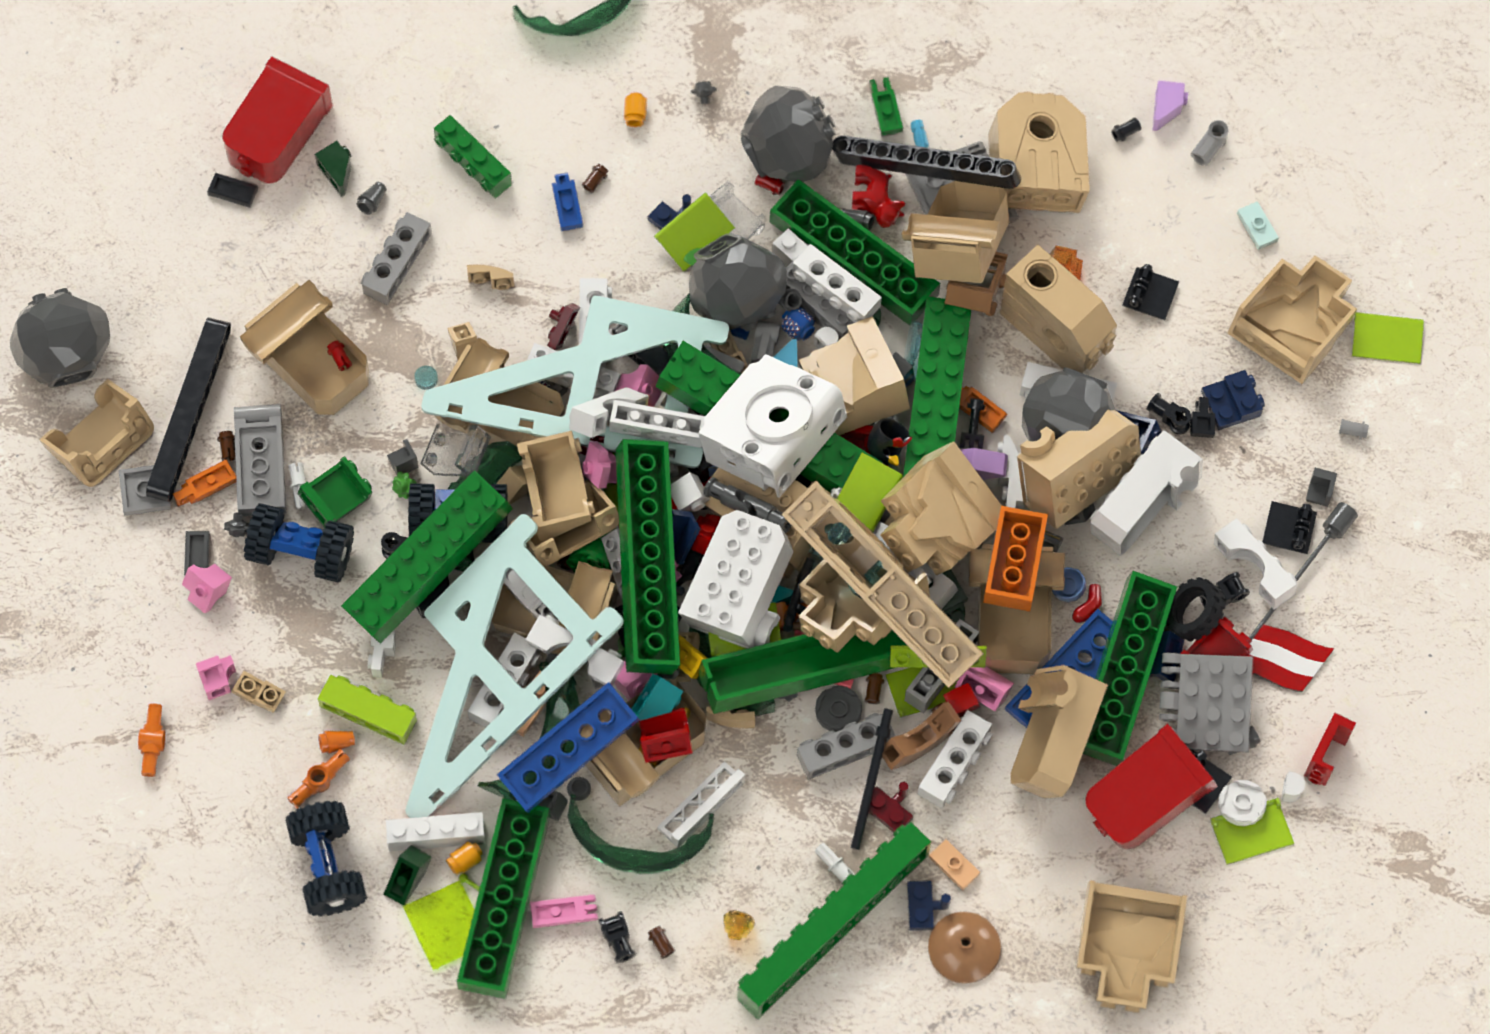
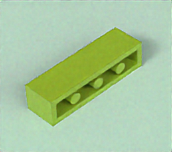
M330 674L317 699L319 707L405 745L417 722L416 713L413 708L405 704L397 705L393 703L391 698L385 695L377 696L363 685L357 687L343 676L338 675V677Z

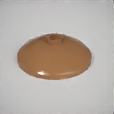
M956 912L947 915L934 926L929 937L928 954L932 965L943 977L953 982L973 983L984 979L995 969L1000 958L1001 942L996 929L987 919L975 913ZM966 939L970 942V945L963 946L961 941Z

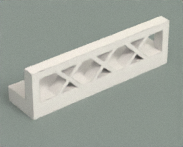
M724 761L658 826V830L679 848L745 783V774L739 769L733 770ZM724 770L731 775L723 784H718L717 777ZM704 789H715V792L707 800L701 801V792ZM688 805H698V809L692 815L684 817V809ZM671 822H682L673 833L666 829Z

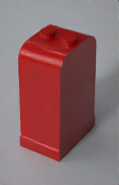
M271 56L265 64L266 67L229 121L222 135L230 165L238 169L245 177L250 178L252 176L264 183H275L282 179L320 122L333 107L328 84Z
M1166 724L1155 736L1093 785L1086 794L1085 802L1088 810L1096 819L1092 823L1104 837L1109 835L1120 848L1134 849L1218 786L1171 726Z

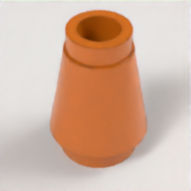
M324 731L323 734L318 735L321 753L327 752V754H331L339 749L355 745L353 731Z

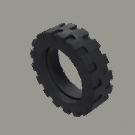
M1197 577L1194 580L1192 578L1187 580V583H1182L1178 586L1179 589L1175 592L1166 625H1168V628L1173 633L1187 641L1200 640L1202 636H1208L1211 630L1218 626L1219 619H1222L1224 615L1223 609L1226 607V603L1223 601L1225 596L1217 586L1207 579ZM1207 595V603L1201 615L1193 622L1183 624V615L1190 602L1196 597Z

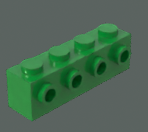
M451 115L447 116L433 128L435 143L441 149H444L454 162L459 163L466 173L477 180L480 186L495 199L512 185L511 172Z

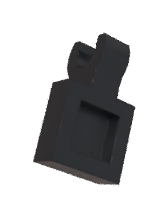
M1199 397V401L1195 402L1196 412L1191 413L1190 436L1213 438L1215 436V413H1208V397Z

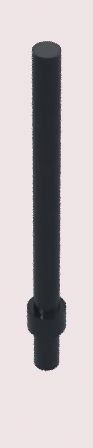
M884 708L880 726H877L875 736H877L850 847L855 850H860L886 739H889L891 733L889 727L893 710Z

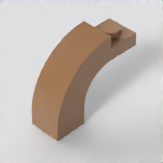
M945 702L914 729L902 735L892 737L885 744L882 758L891 770L903 767L944 742L952 735V730L962 720L951 704Z

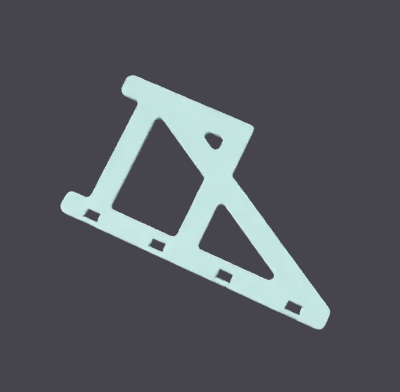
M593 296L580 345L429 389L423 396L422 411L430 415L459 419L464 422L532 434L542 438L572 431L574 438H579L581 446L588 447L590 437L569 429V415L572 407L593 400L602 363L672 342L677 343L679 347L682 341H685L700 351L705 342L722 345L727 341L729 326L726 322L601 296ZM612 323L625 325L628 328L627 331L611 335L608 332L609 326ZM567 373H571L574 376L566 414L563 417L488 401L490 396ZM667 395L665 409L688 413V406ZM449 405L462 407V414L449 412ZM520 420L534 422L533 429L519 426ZM606 426L605 433L598 435L605 437L604 443L600 444L610 452H615L622 439L660 441L611 432L608 426ZM668 442L669 450L676 451L675 458L669 457V463L688 468H698L700 466L703 455L702 447Z
M526 514L520 515L424 612L425 617L454 648L456 653L405 809L409 818L433 816L439 810L438 808L448 798H451L491 758V755L501 745L503 746L596 653V650L606 640L608 641L623 625L622 616L612 607L605 608L595 619H591L526 548V543L536 534L538 526ZM509 569H513L573 635V641L524 689L520 687L484 646ZM467 602H470L471 607L467 619L461 621L457 613ZM598 632L602 637L591 646L588 641ZM475 676H478L503 703L504 710L451 763H448V754L472 680ZM546 685L549 690L539 699L536 693ZM493 737L497 742L486 751L483 746ZM441 790L445 794L434 804L431 798Z

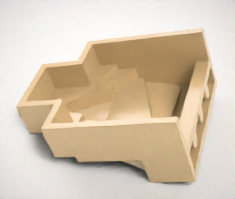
M1316 255L1301 271L1294 265L1281 259L1239 306L1227 334L1303 384L1332 349L1335 341L1351 323L1357 311V308L1342 299L1352 280Z
M873 316L847 325L848 333L838 342L812 351L810 356L799 359L802 370L834 384L842 392L847 418L834 432L837 435H842L910 409L904 378Z
M953 441L923 456L881 500L894 518V521L880 536L907 572L917 569L927 562L937 576L952 569L969 551L976 549L997 529L1002 505Z
M849 532L839 544L852 542L853 535ZM825 559L799 584L801 599L809 605L799 615L800 629L806 636H813L819 640L820 644L826 649L831 648L838 653L855 634L862 641H868L875 645L892 630ZM880 560L864 575L873 586L888 572L882 566L883 563ZM922 572L917 579L908 574L930 597L927 574Z
M1094 880L1087 882L1076 968L1081 969V974L1095 976L1096 971L1100 972L1096 1001L1101 1002V1007L1115 1009L1117 1004L1125 1006V1011L1139 1013L1140 1008L1146 1009L1150 980L1154 981V986L1168 988L1169 983H1175L1187 903L1186 895L1177 896L1097 883Z

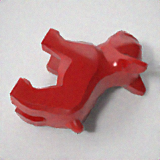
M856 165L855 185L865 184L867 189L866 191H853L852 210L869 211L870 214L875 215L881 228L895 225L898 217H904L905 215L900 211L905 206V202L900 200L892 201L888 197L889 179L892 178V174H886L867 165Z

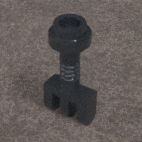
M970 398V403H967V408H971L969 432H961L959 448L964 449L965 440H970L969 448H974V441H979L977 448L983 449L984 434H978V421L980 411L985 410L986 405H984V400Z

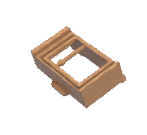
M995 253L990 266L997 267V269H988L987 271L994 274L989 289L949 280L946 287L945 304L993 316L998 305L994 302L998 289L1004 288L1006 274L1004 273L1008 254Z

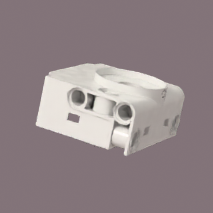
M765 354L759 362L748 366L705 416V425L698 433L706 462L762 488L764 491L770 486L775 489L777 497L780 498L847 418L842 392L837 386ZM784 408L788 410L789 416L783 422L777 423L769 419L770 413L775 409Z

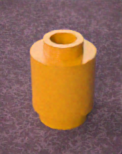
M633 92L625 97L624 120L626 125L630 127H641L646 120L647 98L641 93Z
M468 841L449 854L450 857L446 859V862L457 876L460 873H466L482 861L480 856L483 855V852L476 843L471 844Z

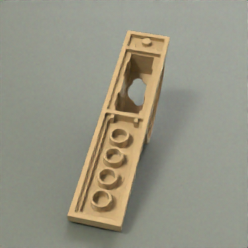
M817 481L782 514L948 688L984 654L908 576L897 557L838 499L833 498ZM839 522L844 523L853 535L852 542L839 545L833 544L828 539L825 526ZM880 560L883 563L882 566L888 572L873 586L864 575Z

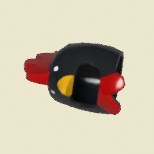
M884 418L873 426L869 436L864 439L863 443L866 446L865 452L882 461L884 465L889 466V464L898 466V457L901 450L911 442L912 437L909 436V432L901 423L893 419Z

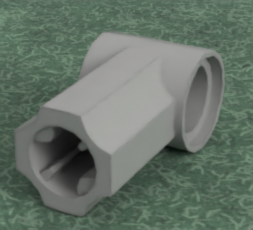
M1216 120L1209 125L1208 131L1191 153V157H1193L1195 162L1207 166L1219 148L1225 145L1228 135L1227 124ZM1219 132L1222 136H1215L1213 133Z
M758 321L751 363L759 362L765 354L772 357L774 347L778 343L781 325Z

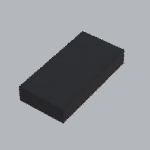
M215 172L207 193L209 196L250 208L258 191V185Z

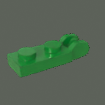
M883 77L882 84L885 91L878 92L875 79L869 80L871 98L881 136L903 132L901 116L889 78Z

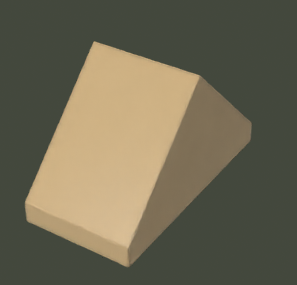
M470 322L447 328L457 360H459L467 344L473 347L477 340V335Z
M522 465L509 467L496 483L507 484V500L510 505L529 493Z

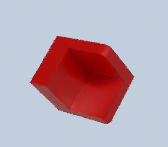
M965 683L943 694L945 701L951 704L959 717L964 716L967 710L972 712L980 708L979 702L969 683Z

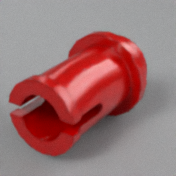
M757 175L755 179L756 186L771 191L772 195H780L785 187L782 179L768 176L762 178L760 175Z
M336 340L327 346V353L332 355L339 371H344L345 368L343 366H346L348 369L352 366V362L343 349L344 344Z

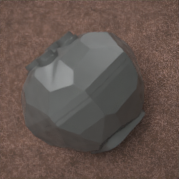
M774 86L765 91L756 100L744 123L743 130H741V143L762 178L768 176L795 182L797 180L805 182L818 177L827 168L833 147L832 139L836 135L834 130L836 126L832 117L825 115L823 111L825 106L819 96L816 98L814 96L811 97L807 92L798 87Z
M728 233L717 238L694 254L697 262L691 267L689 294L690 303L694 311L700 316L726 322L729 330L741 328L745 331H750L757 326V321L769 319L776 314V306L786 291L787 270L783 261L774 253L740 235Z
M67 288L56 290L54 294L48 296L45 293L34 295L32 297L33 301L29 302L28 306L20 312L10 338V349L16 364L38 382L48 384L49 388L77 383L93 377L97 371V365L110 343L109 320L106 312L100 306L72 296V293L68 292Z
M1069 368L1040 377L1034 383L1023 405L1022 428L1028 441L1034 442L1039 440L1042 436L1040 431L1046 426L1054 431L1055 440L1068 431H1089L1098 424L1107 410H1115L1107 389L1108 384Z

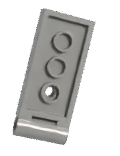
M281 404L234 407L238 513H242L243 517L252 516L255 507L261 503L282 508L284 510L283 514H285L286 494Z

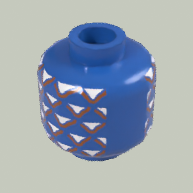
M802 307L791 311L786 310L783 313L781 327L792 339L805 341L814 333L815 320Z

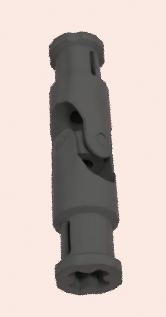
M715 477L710 478L704 488L705 496H712L720 500L721 504L735 511L739 510L780 525L785 534L792 526L782 516L783 512L777 510L776 506L749 495L732 485L726 486L718 482V479Z

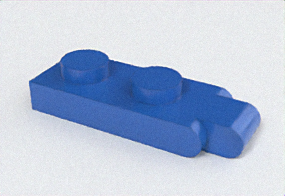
M568 172L555 174L556 183H552V189L561 231L583 228L574 179L569 180Z

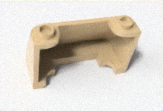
M109 379L105 380L95 391L94 399L98 407L69 433L64 435L59 429H52L39 439L42 445L59 462L88 487H93L101 482L141 446L154 431V424L140 402Z
M568 431L518 443V451L522 457V466L533 509L532 518L538 526L536 533L540 542L555 538L591 521L592 515L596 513L593 501H588L578 455V452L582 451L579 438H574L573 432Z

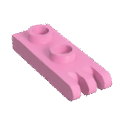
M595 895L530 902L533 928L598 920V914H588V912L597 910L596 904L587 905V903L596 901Z

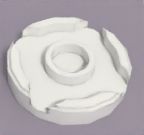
M1236 780L1234 783L1223 787L1219 794L1218 807L1221 815L1228 822L1235 825L1248 826L1255 824L1262 818L1266 811L1267 799L1257 784L1248 780Z

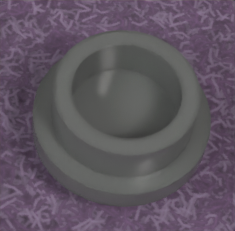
M583 777L573 778L567 785L568 795L576 801L585 800L591 793L589 781Z

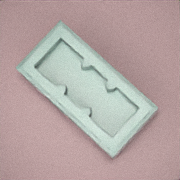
M1258 201L1238 209L1237 215L1258 250L1278 242L1279 237Z

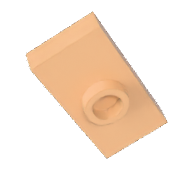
M947 839L929 854V858L962 890L980 875V871Z

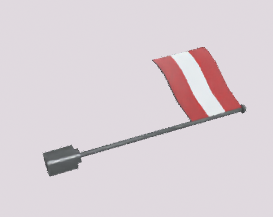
M1339 502L1325 520L1323 527L1326 536L1296 574V581L1302 576L1329 538H1342L1356 520L1358 514L1351 506ZM1271 607L1249 636L1252 640L1250 644L1253 651L1247 657H1253V674L1282 688L1302 692L1335 648L1317 645L1289 631L1264 625L1276 610H1273Z

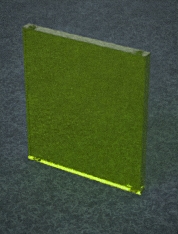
M460 880L403 906L433 970H437L439 967L463 957L474 908Z

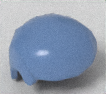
M1066 567L1064 568V590H1052V592L1059 600L1069 603L1077 601L1083 596L1086 590V580L1080 570Z

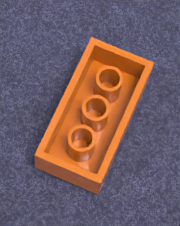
M1001 506L983 603L1030 612L1048 514Z

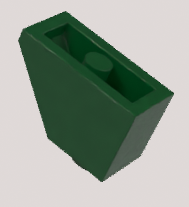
M336 140L314 155L316 165L342 197L346 193L351 170L350 158L352 156L345 145L342 147Z
M412 845L398 857L384 895L404 906L424 877L432 856Z

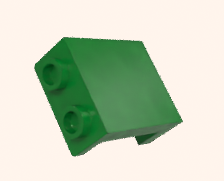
M345 456L340 459L339 463L312 482L308 483L307 481L301 485L297 493L324 528L329 520L338 522L369 500L373 493L369 481L366 478L362 479L357 472L358 469L354 462L348 461Z

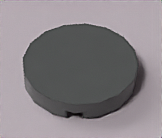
M833 686L828 690H824L816 700L815 714L817 721L823 728L835 732L844 729L843 727L851 722L858 724L862 714V704L858 695L853 690L843 686Z

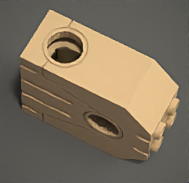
M1030 91L1018 92L997 110L988 132L989 157L1013 161L1022 178L1021 183L1016 188H1002L1007 194L1008 208L1080 213L1090 192L1086 116L1063 95H1055L1054 93L1038 94Z
M1037 245L1006 274L1000 314L1062 369L1069 368L1080 373L1087 369L1091 370L1098 363V358L1102 354L1107 355L1113 349L1117 324L1103 300L1041 246Z

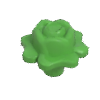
M398 472L397 476L394 477L392 490L398 494L399 498L404 497L408 499L410 484H417L416 480L409 478L408 473Z

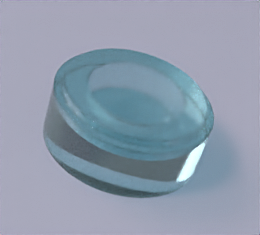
M421 366L415 372V383L420 389H432L438 382L437 372L431 366Z

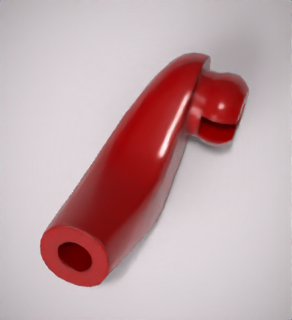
M1091 584L1089 586L1087 601L1073 611L1072 619L1074 622L1082 623L1089 619L1097 609H1100L1102 596L1099 584Z

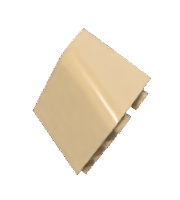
M589 479L584 483L588 501H593L596 514L592 515V520L543 542H540L536 533L526 543V548L542 566H547L612 531L619 524V514L616 506Z

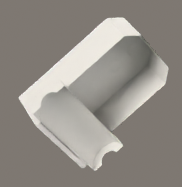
M1163 430L1158 437L1156 436L1151 441L1147 451L1138 457L1129 473L1127 472L1121 478L1116 489L1107 495L1103 505L1097 508L1091 515V534L1118 555H1123L1167 501L1168 505L1176 511L1182 505L1179 499L1181 492L1185 490L1193 491L1197 487L1198 481L1202 478L1203 459Z
M739 510L721 517L678 612L691 628L707 634L708 632L716 634L720 639L746 649L770 642L771 631L777 626L780 616L768 611V608L794 552L787 535L780 525Z

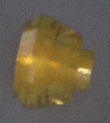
M730 910L723 915L724 931L733 940L746 938L755 927L753 917L747 913Z

